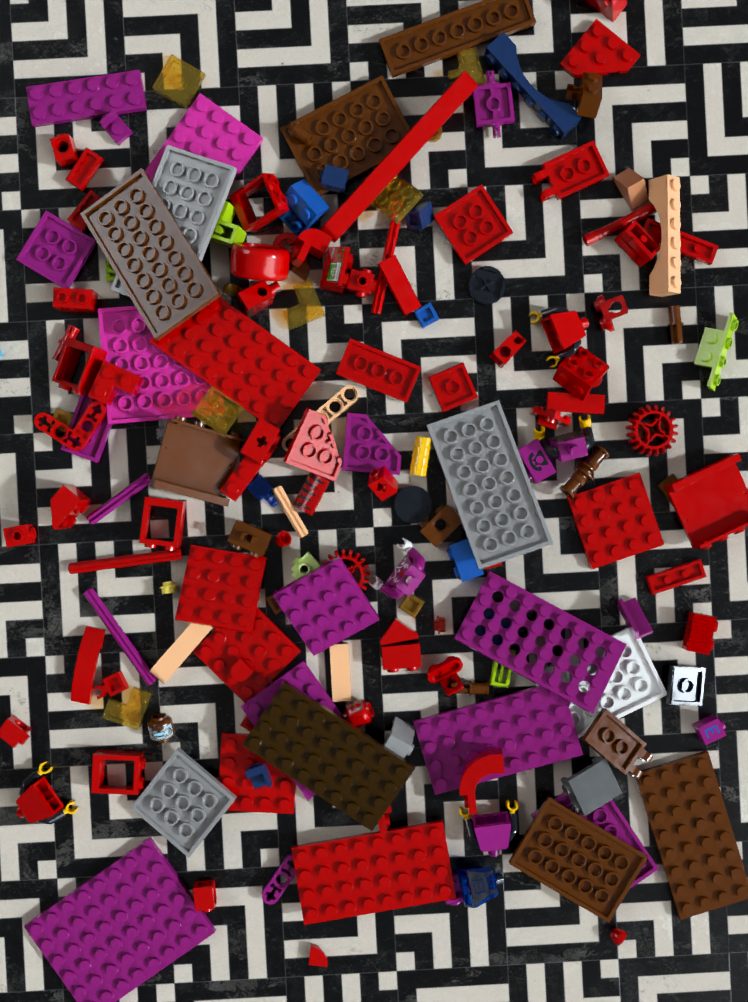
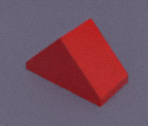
M395 617L380 638L381 645L417 639L419 636L417 631Z

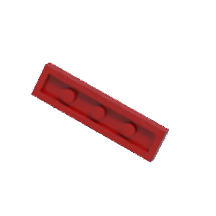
M647 218L643 229L661 246V223ZM680 231V254L711 265L719 246Z
M265 438L262 441L258 440L260 448L262 445H267ZM280 440L277 446L273 445L270 452L273 453L282 441ZM245 456L220 491L236 502L266 462L260 465Z

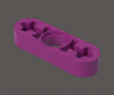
M292 853L285 857L264 887L262 899L266 904H275L295 877L294 865L290 868V871L287 870L290 863L289 860L293 861ZM279 874H284L287 877V881L279 883L276 877ZM275 885V887L277 888L274 892V896H271L270 898L267 897L268 892L270 893Z

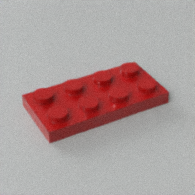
M350 338L336 375L407 403L421 367Z

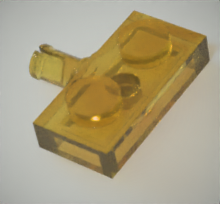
M476 47L459 51L456 54L459 67L458 69L448 70L449 79L459 77L466 71L479 86L486 84Z

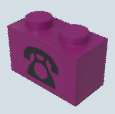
M538 439L518 449L528 478L533 484H537L556 473L554 466Z

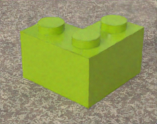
M228 201L224 203L210 241L232 249L235 243L244 242L247 233L240 226L232 224L236 211L234 206Z

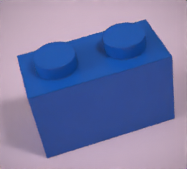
M467 538L448 545L449 549L446 551L450 561L454 560L456 567L453 568L456 579L460 578L464 582L484 574L483 569H478Z

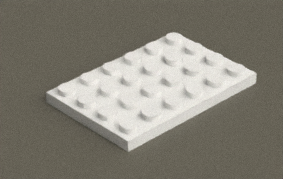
M628 628L611 635L627 645L594 713L591 714L568 701L578 738L584 736L602 708H606L619 719L667 695L641 638L634 640ZM597 647L595 654L597 657L603 658L605 651L603 648ZM571 655L570 663L577 666L579 664L578 656ZM552 664L544 668V671L548 674H551L554 670ZM589 664L587 672L590 675H595L596 667L593 664ZM563 672L561 680L564 683H569L571 680L570 674ZM581 681L578 685L579 690L585 693L588 690V684Z

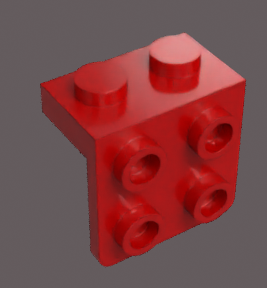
M580 346L574 355L567 357L559 364L553 380L584 401L593 385L608 371L609 365Z

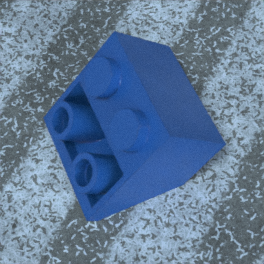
M303 179L291 185L284 194L289 210L280 215L279 218L295 235L299 236L303 231L312 229L324 217L330 207L311 185Z

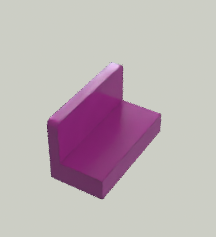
M622 598L618 600V609L634 640L653 633L636 598L625 602Z

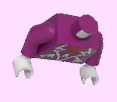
M402 538L405 542L404 545L397 544V547L408 553L386 582L383 584V581L376 575H373L376 582L373 584L369 582V585L375 590L380 589L381 592L393 599L400 598L403 595L411 596L426 576L424 557L415 548H412V543L405 538Z

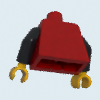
M559 306L541 310V313L530 312L529 317L532 315L537 316V319L531 321L530 324H537L539 319L543 318L540 320L553 353L558 354L557 356H549L546 361L550 358L555 359V364L550 367L557 366L558 361H563L577 352L581 345V339L586 336L584 329L589 326V321L586 317L579 318L576 311H569Z
M48 761L40 764L39 770L37 772L34 771L22 782L19 791L20 797L16 800L18 805L16 809L17 816L20 818L26 817L29 823L53 824L65 817V814H74L78 810V807L75 809L69 808V805L74 804L75 800H70L66 808L62 809L64 807L63 803L45 776L40 777L42 774L52 771L53 767L48 769V771L43 769L44 764Z

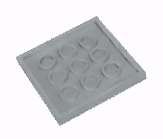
M177 748L135 801L131 809L189 858L237 796L182 749Z

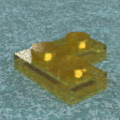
M311 279L293 286L300 304L282 311L290 330L325 316Z
M133 687L127 704L109 699L102 718L139 730L152 692Z

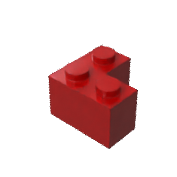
M104 360L88 396L111 406L118 389L137 396L144 379Z

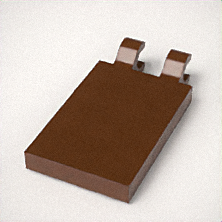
M606 708L601 709L582 737L586 744L623 775L628 773L630 776H635L639 779L643 772L633 765L634 762L639 758L643 762L649 763L653 758L644 749L646 743Z

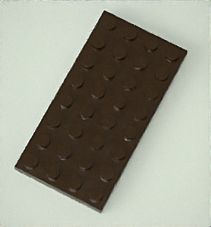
M284 680L242 744L371 831L415 770L413 764L286 680Z

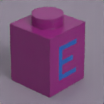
M713 714L692 724L699 740L705 745L727 736L724 731L726 726L723 720Z

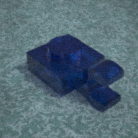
M261 474L246 487L259 502L265 499L271 507H275L279 503L270 493L274 488Z

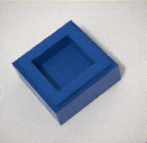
M431 302L413 312L422 329L439 320Z

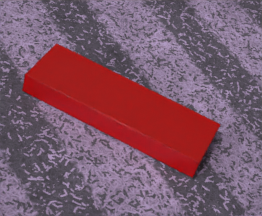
M396 255L377 264L403 316L422 307Z
M547 392L546 409L566 413L604 414L605 395L588 394L587 398L582 401L572 393Z
M698 558L645 576L650 594L654 595L707 576L702 561Z

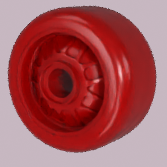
M243 242L235 243L232 246L230 271L234 276L258 281H284L287 279L290 263L288 249L275 245Z

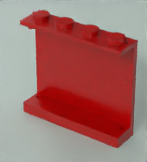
M739 453L722 458L665 485L692 548L708 549L712 546L711 543L715 541L722 542L729 538L728 535L745 531L744 527L748 526V489L736 465L737 462L742 460Z

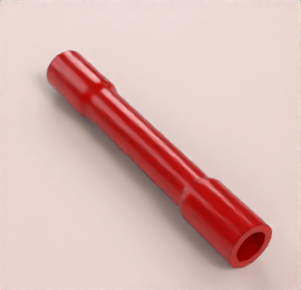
M649 203L635 212L583 235V241L586 246H589L605 236L628 226L634 220H642L655 214L657 211L654 205Z

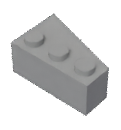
M395 717L391 731L387 732L384 737L383 745L402 758H405L406 755L409 756L414 748L412 742L415 726Z

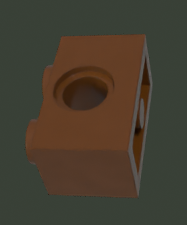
M441 504L434 511L436 515L431 520L427 518L420 524L422 528L419 531L436 548L461 524L459 515L448 504L445 506ZM438 519L445 521V527L441 530H437L435 527V522Z

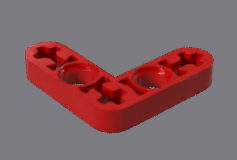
M100 401L92 402L74 429L47 413L37 414L34 418V424L39 430L69 449L81 451L87 446L107 415V408ZM101 405L100 409L102 410V413H97L94 417L98 419L97 422L91 418H88L89 414L91 416L95 414L94 407H99ZM47 417L46 421L53 424L52 428L47 425L41 426L42 422L40 419ZM85 421L92 423V429L88 432L82 428ZM60 426L65 428V435L61 438L56 436L55 433L56 429ZM69 436L74 439L80 438L81 446L74 447L75 443L67 439Z

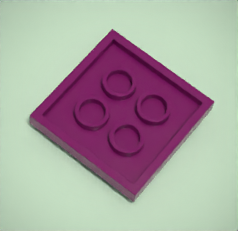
M45 211L16 260L60 287L70 288L97 241L50 212Z

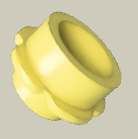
M174 581L163 582V586L159 587V589L162 590V594L177 593L179 585H175Z

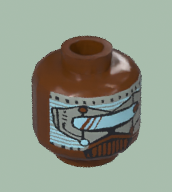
M157 713L148 721V730L152 740L159 743H166L170 740V737L175 733L172 717L166 715V713Z

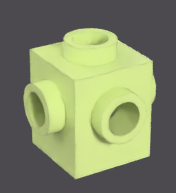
M309 552L303 557L299 555L292 562L294 565L291 568L293 571L292 576L297 580L320 567L321 564ZM302 566H307L308 571H303Z

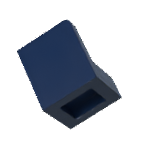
M415 201L403 211L407 229H424L434 220L431 201Z
M265 760L246 768L247 779L251 778L255 789L265 785L267 787L272 786L273 780Z

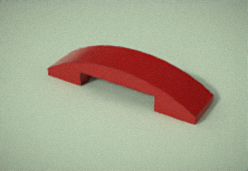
M86 626L74 670L71 701L91 704L94 688L93 682L106 629Z

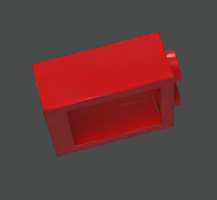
M262 173L229 196L245 232H255L289 210L287 199L282 194L279 181L274 174ZM266 185L275 209L257 220L248 197Z
M68 337L52 381L59 383L58 387L70 391V388H72L71 392L83 396L84 393L89 394L99 369L106 358L107 351ZM83 351L89 353L79 383L76 385L71 383V379Z
M145 497L139 543H145L144 547L156 548V545L164 546L165 550L175 551V547H181L187 501ZM151 505L178 509L174 541L147 538Z
M97 750L93 754L91 793L138 795L145 786V777H142V770L145 769L146 758H143V752ZM105 760L134 761L133 786L104 785Z

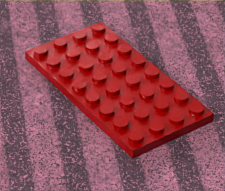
M221 297L214 300L160 340L152 337L149 341L258 420L261 418L278 429L281 428L321 371L313 363Z
M443 820L387 829V833L380 834V831L291 847L304 925L456 899Z

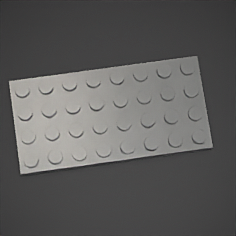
M167 145L152 183L202 262L237 169L234 166ZM116 275L110 290L130 297Z
M499 400L427 425L430 438L432 439L479 570L553 545L551 535Z

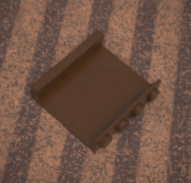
M176 415L174 419L168 418L149 486L228 507L230 499L226 498V495L220 489L233 473L241 442L246 443V440L241 438V434L231 431L230 435L224 434V429L214 426H212V429L204 428L205 424L194 421L193 424L186 423V418Z

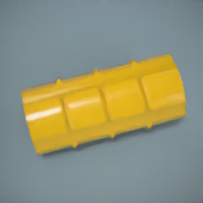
M415 437L409 474L426 477L430 449H432L431 438Z

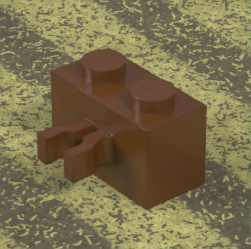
M583 72L579 87L567 84L565 99H577L578 116L596 118L602 100L603 75H598L594 72Z
M237 519L227 541L231 543V547L238 550L242 548L249 550L248 554L259 558V555H265L273 534Z

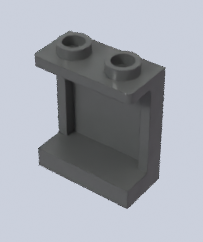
M597 756L593 758L591 765L573 776L561 778L562 789L571 800L570 806L575 813L586 816L622 794L608 762L602 757Z

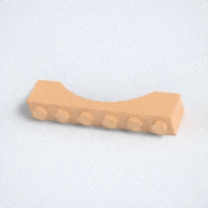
M668 174L649 180V200L658 213L662 233L659 256L649 276V295L658 297L681 294V185L679 177Z

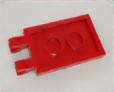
M593 140L541 165L542 170L534 173L531 180L535 185L547 178L551 188L543 190L539 197L542 202L553 196L558 201L608 178L610 174Z

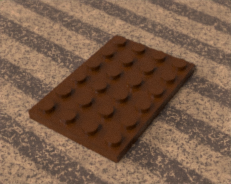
M382 75L294 120L293 122H299L302 128L313 134V138L308 145H305L295 136H290L288 128L292 122L280 128L306 181L319 196L329 192L322 189L321 182H319L320 171L325 169V165L349 170L347 181L349 182L376 168L410 131Z
M547 796L508 862L513 867L609 923L646 862L648 855Z

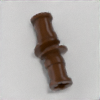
M596 445L594 447L595 450L584 461L579 460L576 462V467H574L575 473L570 476L565 485L560 487V490L567 497L573 499L576 491L585 484L587 479L592 482L594 481L591 474L598 469L605 458L607 459L610 456L603 447Z

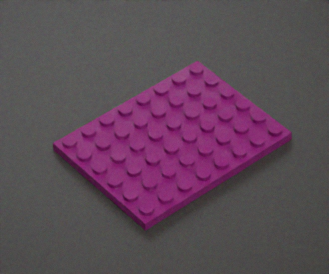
M152 837L143 841L24 926L77 1002L118 1001L216 931V928L205 913L195 911L194 897Z

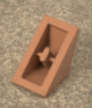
M631 168L612 178L631 211L649 201L644 178Z

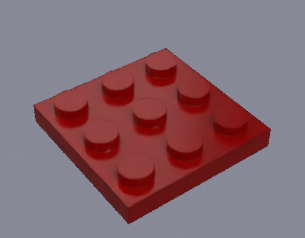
M482 184L433 217L464 265H467L513 234L512 229Z

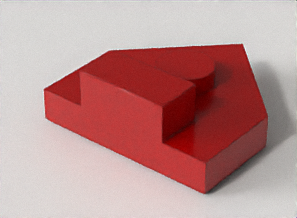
M540 406L532 407L530 412L531 415L538 417L536 425L544 426L551 430H556L558 424L568 426L571 418L567 415L561 417V413L557 410L546 409L544 411L543 407Z

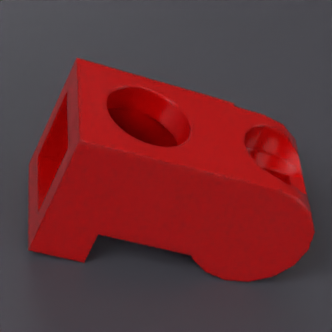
M515 330L489 357L502 368L524 345L526 340Z

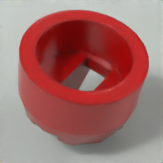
M281 531L275 536V543L278 547H286L292 541L291 535L287 531Z
M614 928L613 932L610 933V937L617 946H620L627 937V933L620 928Z

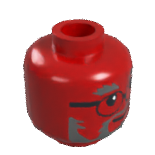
M363 699L349 703L346 707V712H344L345 720L355 727L370 723L374 716L371 704Z

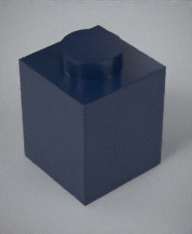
M325 165V169L321 170L319 175L322 189L345 194L349 170Z

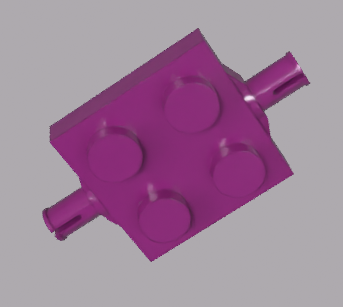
M491 70V72H486L487 83L478 86L472 92L476 127H492L493 138H500V126L515 122L511 82H495L494 71Z

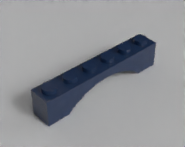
M504 32L486 47L484 56L487 63L491 66L494 65L502 79L511 82L512 90L524 98V102L529 108L535 110L540 121L546 122L554 136L562 139L579 123L582 117L577 115V112L569 103L559 102L546 97L528 82L519 65L516 45Z

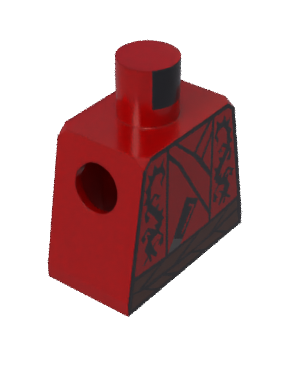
M261 281L239 292L237 304L243 314L250 318L270 306L274 302V295L281 292L282 289L277 281L269 285L266 281Z

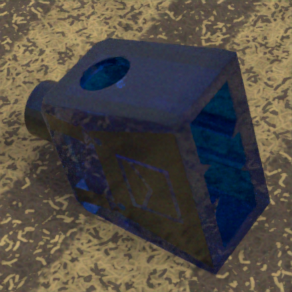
M492 867L457 869L464 907L477 908L498 896L497 885L502 884L504 881L500 872L494 873Z

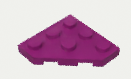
M347 413L342 470L371 473L374 469L385 466L392 475H400L401 455L367 414Z

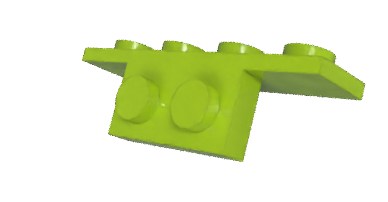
M731 312L729 313L724 331L705 327L694 361L695 366L712 369L707 383V387L712 391H715L716 386L720 384V372L727 362L726 353L728 349L730 350L733 343L731 337L733 331H736L738 327L737 317Z

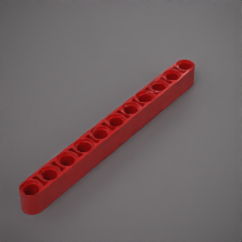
M466 71L453 82L320 228L321 231L333 237L331 240L333 243L340 238L479 86Z

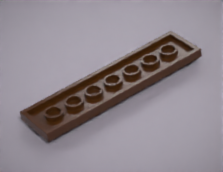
M483 0L379 39V44L391 77L394 78L494 41L502 32L510 35L532 27L536 24V20L528 0Z

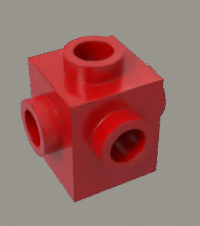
M361 268L360 271L351 269L347 286L348 291L354 292L355 296L366 298V295L371 296V292H375L377 287L375 275L371 274L372 271Z

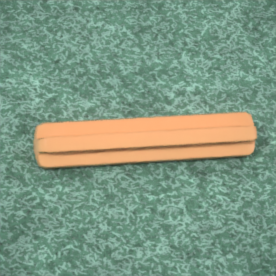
M282 486L274 488L273 493L300 538L306 536L308 530Z

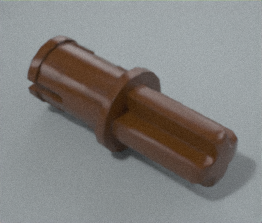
M680 305L668 307V327H670L671 343L674 345L683 343L682 325L684 323L681 322Z
M469 680V682H462L464 688L454 693L469 694V696L472 694L488 695L489 683L471 682ZM452 682L450 689L456 687L457 682Z

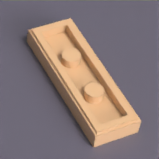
M338 643L330 647L332 701H352L349 643Z

